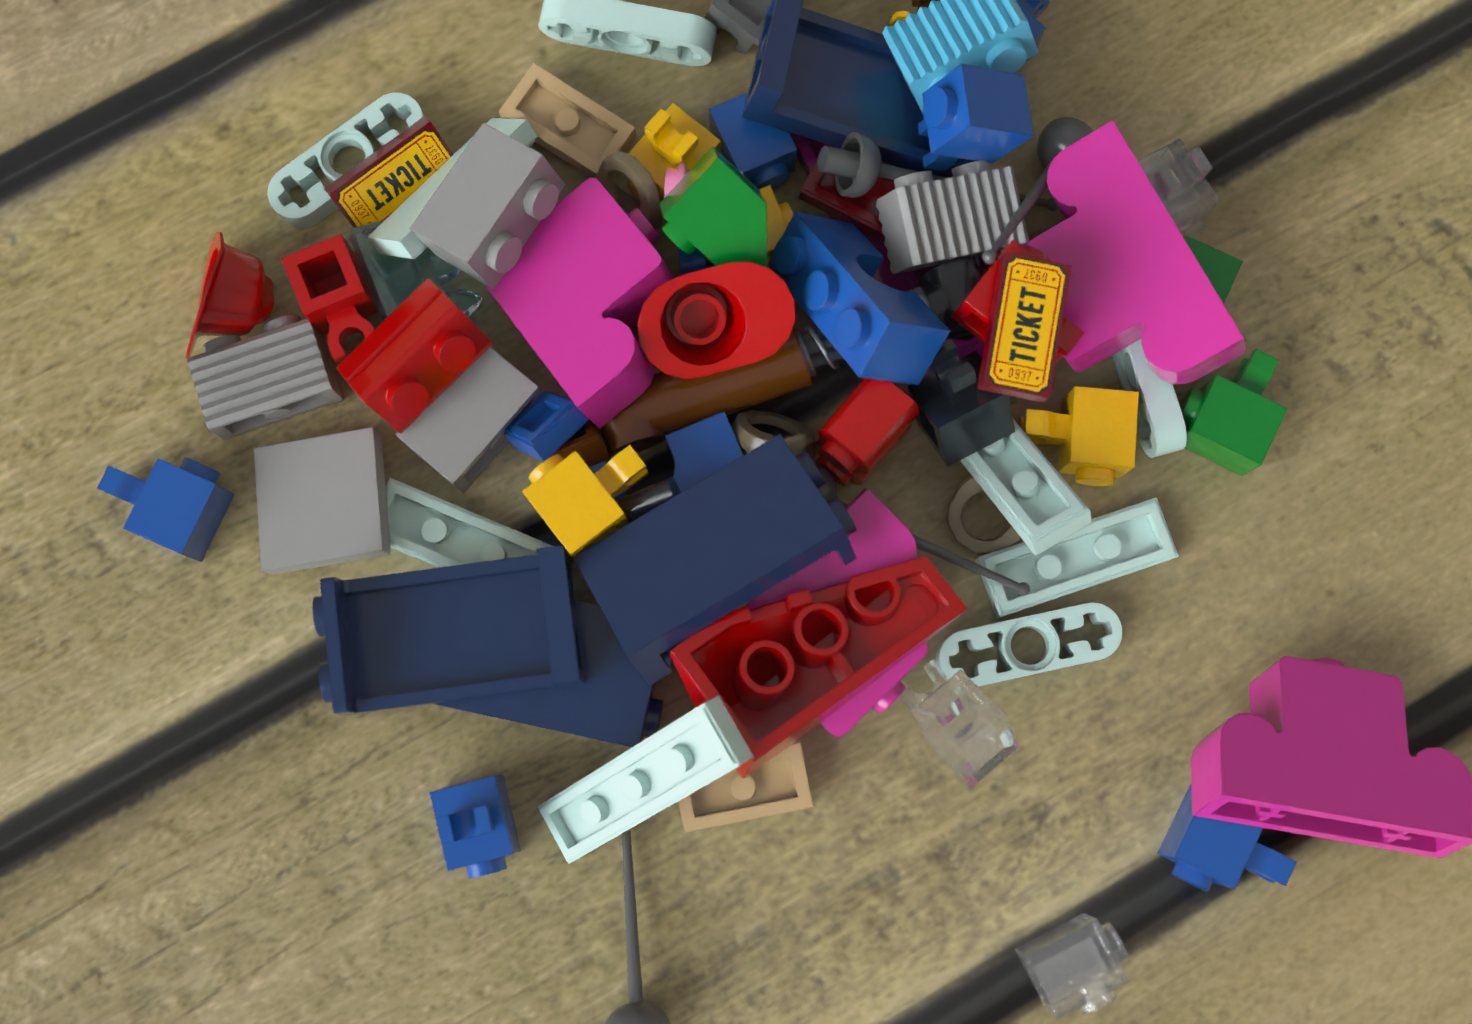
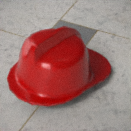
M216 232L208 252L201 285L199 310L189 340L186 359L190 358L198 337L247 335L255 325L267 320L273 310V282L265 275L262 261L256 256L225 244L222 232Z
M750 261L723 263L674 277L656 287L643 303L637 322L639 344L649 362L667 375L682 379L706 377L718 372L757 363L775 354L789 339L795 323V303L785 280L769 267Z

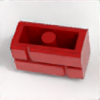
M427 278L336 369L349 383L355 393L401 434L493 342Z

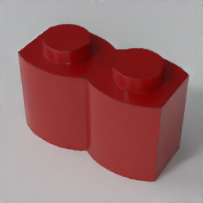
M864 378L819 429V439L815 443L817 444L816 451L820 457L816 460V464L829 470L834 476L836 483L845 486L849 481L861 486L911 428L912 421L919 414L916 402L891 381Z

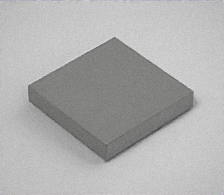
M374 427L254 448L262 572L274 575L391 555L382 435L380 431Z

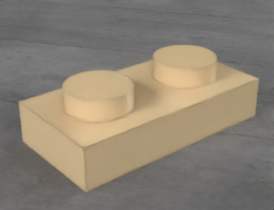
M535 63L531 65L498 111L501 118L527 119L538 136L535 139L537 144L590 178L597 179V172L602 161L607 156L619 151L626 152L636 138L634 126Z
M801 743L790 745L744 779L736 769H733L679 800L684 833L813 808Z

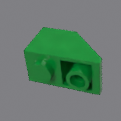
M712 146L660 202L662 216L668 221L662 227V230L686 254L691 255L698 249L715 266L727 262L750 261L767 267L766 201L760 190Z

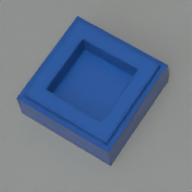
M544 391L507 426L504 436L514 449L544 462L576 433L589 418L577 408L572 400L549 391Z

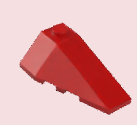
M923 556L856 575L850 581L812 592H809V589L789 594L786 599L752 609H749V606L736 609L671 649L670 656L695 708L720 696L754 758L735 768L744 779L812 730L957 619L968 608L928 557Z

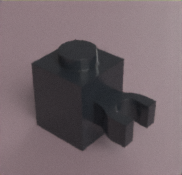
M951 338L944 341L931 363L934 372L924 377L919 385H908L910 397L916 402L919 409V414L916 417L918 426L947 467L1014 433L1015 427L1010 405L1017 402V397L977 389L982 363L981 356L977 351H974L959 359L957 346Z

